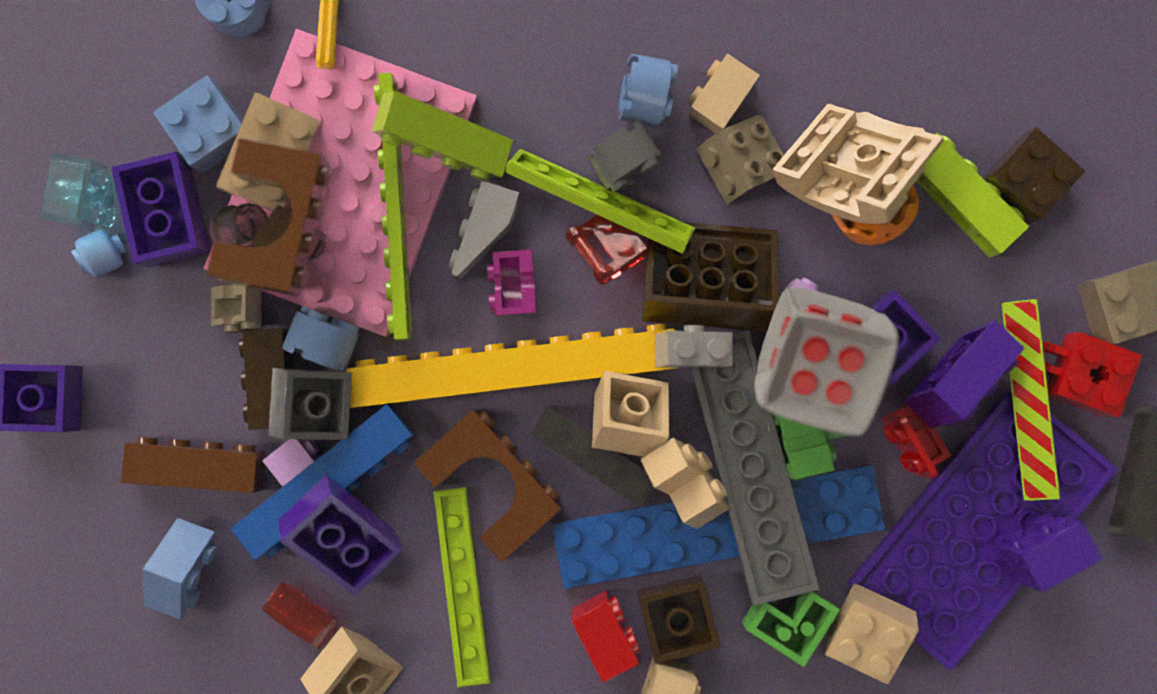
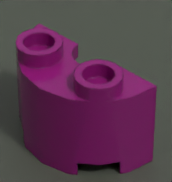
M532 249L492 252L493 263H487L489 283L495 282V294L489 295L490 314L506 316L536 313Z

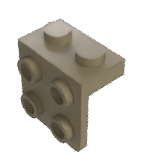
M760 115L716 132L696 148L726 204L736 201L753 188L774 179L772 169L784 156L764 118Z

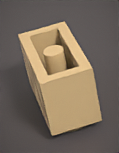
M728 53L722 62L717 59L714 61L705 75L709 78V81L703 89L697 86L687 102L692 105L688 116L714 133L723 130L760 76Z

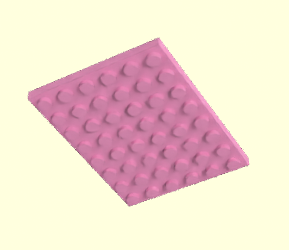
M296 29L270 99L320 120L308 151L320 153L330 163L329 166L332 169L330 184L328 187H324L322 195L324 212L321 220L316 221L315 228L328 236L324 241L326 242V247L317 259L313 258L307 266L309 271L306 287L301 289L299 297L267 290L262 291L388 337V314H393L392 301H388L386 297V281H391L390 268H386L384 264V248H389L388 235H384L382 230V215H387L386 202L382 203L380 197V183L385 182L384 170H380L378 164V150H383V143L381 137L371 132L379 108L374 97V85L379 84L378 73H392L397 80L398 92L467 121H470L478 98L477 95L339 44H336L334 68L332 70H321L317 67L316 62L317 36ZM401 144L410 279L451 169L441 165L442 159L431 156V159L419 157L411 153V147ZM232 195L214 241L249 247L272 211ZM288 197L284 208L292 212L291 201ZM213 245L204 266L205 270H208Z

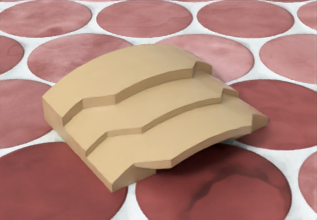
M827 104L772 171L778 185L815 208L855 222L869 224L889 223L908 199V190L925 170V164L943 143V137L924 131V128L897 124L868 112L855 113V111Z

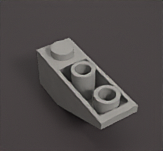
M481 181L479 189H473L469 201V206L473 207L470 218H464L459 231V237L463 238L459 250L454 249L449 262V268L453 269L451 274L455 278L462 279L511 229L521 200L519 192L485 181Z

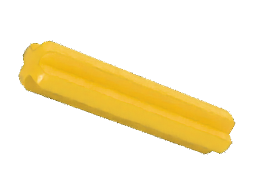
M320 0L316 62L317 67L321 70H332L335 66L339 0Z

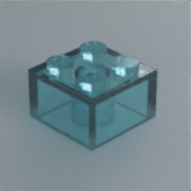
M53 152L40 219L71 229L88 232L103 229L109 233V228L112 227L115 221L113 207L115 196H117L111 168L93 159Z

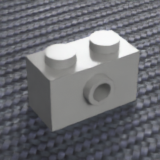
M690 325L684 326V331H665L655 334V367L722 368L732 366V332H704V326Z

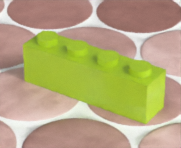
M395 90L383 93L371 131L381 135V141L388 145L400 147L403 144L412 148L411 153L426 159H431V156L442 159L441 165L454 170H460L461 167L471 171V177L487 182L490 178L503 176L513 139Z
M942 135L943 143L925 164V170L916 180V183L988 257L999 255L1029 226L1023 221L1022 213L1017 208L1009 206L1000 197L1001 192L992 183L986 182L978 174V168L968 159H963L955 150V144L948 137Z

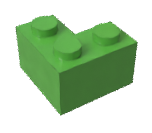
M812 591L796 595L786 612L771 602L755 606L751 605L741 623L747 631L804 667L840 609L829 600Z

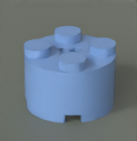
M195 0L200 13L217 30L233 37H246L257 32L264 25L267 11L270 9V0Z
M631 53L626 65L631 67L630 74L624 75L619 101V111L622 112L618 116L619 120L641 121L643 124L659 126V124L664 123L665 116L669 117L671 113L673 97L668 96L670 84L674 85L676 81L678 65L671 64L670 60Z
M302 306L301 311H296L282 349L293 353V351L301 353L302 358L345 372L359 338V334H357L359 327L334 317L331 323L327 322L329 316Z

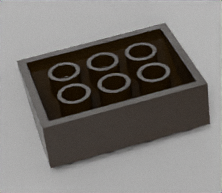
M683 222L695 228L683 254L650 238L647 239L642 321L768 331L773 313L779 301L778 230Z

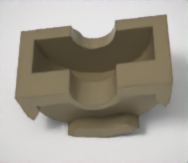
M237 284L211 287V326L224 327L225 333H243L242 331L261 329L262 289Z

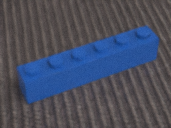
M386 404L348 435V440H341L233 526L231 531L254 560L264 555L268 559L285 547L280 540L277 520L325 475L329 476L351 494L362 485L358 481L367 473L374 476L387 465L384 459L395 452L398 456L413 444L410 439L416 433L393 404Z

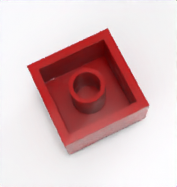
M607 590L572 607L571 621L602 683L638 665L637 653L641 651L631 625L625 628L623 624L626 619L619 600L616 596L610 598Z

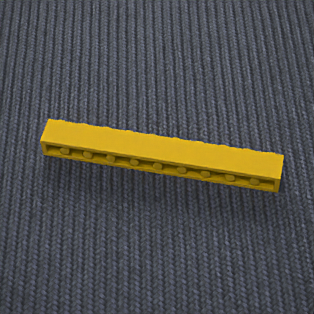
M655 324L646 326L647 332L634 333L632 327L614 330L615 336L602 337L601 331L583 333L582 340L569 341V335L550 337V344L537 345L536 339L517 341L518 348L505 349L504 343L485 345V352L472 353V347L452 349L453 355L440 357L439 351L420 353L419 360L408 361L407 355L387 357L388 363L375 365V359L355 361V367L346 368V372L352 373L350 408L602 378L604 371L627 375L676 369L655 367V334L674 331V329H666V324Z

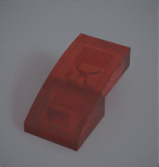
M283 581L280 582L262 607V610L271 618L318 649L338 624V619L335 615L310 602L309 596Z

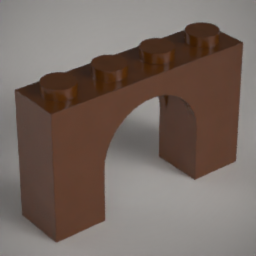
M239 138L231 173L242 181L285 190L292 206L291 222L279 240L265 247L251 248L214 241L206 275L222 282L299 297L301 289L306 287L309 271L306 268L308 256L313 254L316 247L314 230L316 221L321 220L324 212L322 195L324 187H328L331 181L332 169L329 166L330 163L320 153Z
M475 409L419 457L414 464L435 488L463 463L473 458H491L502 463L509 470L515 483L513 504L506 513L479 537L502 563L561 510L562 506L558 501L562 497L550 484L544 486L537 479L540 472L528 459L524 462L521 461L515 454L518 450L517 446L507 435L501 438L493 429L497 424L484 410L479 413Z

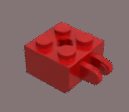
M1082 332L1065 333L1061 346L1043 341L1044 353L1057 356L1054 366L1045 362L1046 374L1050 375L1047 383L1049 397L1101 417L1120 418L1142 355Z

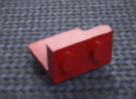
M907 404L882 417L881 419L885 424L882 430L888 441L892 445L896 443L902 455L899 456V460L908 473L929 479L937 477L938 472L934 466L951 457L937 430L931 428Z

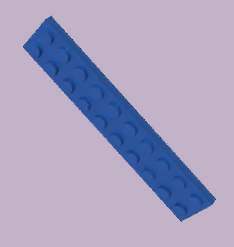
M873 465L841 469L796 480L790 479L807 544L885 530ZM673 501L552 523L563 589L739 557L728 511L720 514L699 529L683 523Z

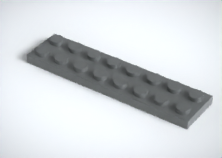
M748 330L732 334V366L722 368H691L719 480L728 494L725 500L730 509L727 511L751 603L755 606L820 589L772 412L761 407L757 402L754 381L757 375L758 360L751 334Z

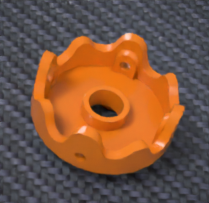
M912 185L907 192L908 199L889 223L869 224L843 219L834 215L832 217L844 236L852 242L870 246L883 244L898 237L909 228L918 212L919 198L914 185Z

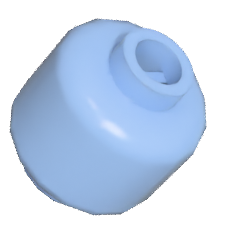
M103 229L78 238L75 241L76 249L71 251L83 274L90 273L94 277H100L120 268L123 264L121 254L126 252L118 235L116 234L111 237Z

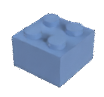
M208 75L153 111V114L188 165L201 173L206 172L229 156L243 122L242 117L220 85Z

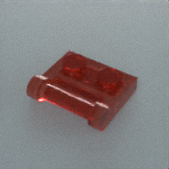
M595 215L581 226L570 228L565 234V239L568 243L578 249L594 271L593 276L600 285L607 284L649 255L648 249L634 231L599 215ZM593 235L612 258L613 261L610 264H604L587 241L588 238Z

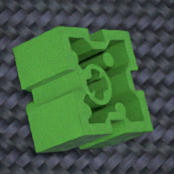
M772 413L790 478L796 480L835 470L833 462L837 460L836 451L833 443L826 441L846 436L845 434L798 423Z

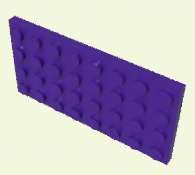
M1011 386L941 468L938 476L931 480L846 582L851 588L856 583L916 611L919 631L913 640L950 671H952L1023 585L1014 580L996 545L1004 542V537L1010 532L1019 529L1024 531L1033 526V521L1045 514L1051 513L1052 515L1077 520L1118 470L1051 413L1060 499L1024 501Z

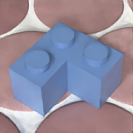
M180 518L176 519L143 568L145 607L180 620L187 609L192 610L195 607L200 596V590H197V584L201 577L200 571L205 564L210 565L216 555L217 547L214 546V531Z

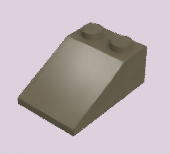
M1157 260L1076 284L1093 337L1111 344H1117L1157 331Z

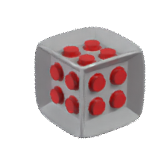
M786 287L776 305L760 353L757 375L754 381L757 402L761 407L773 414L798 423L839 434L863 435L875 415L894 363L898 333L887 316L864 305L809 289Z

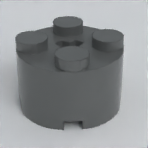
M641 121L633 122L636 129L630 132L625 127L616 131L593 148L596 155L588 153L586 156L607 191L612 190L613 192L618 191L621 193L635 184L633 179L640 173L648 175L662 165L659 159L662 153Z

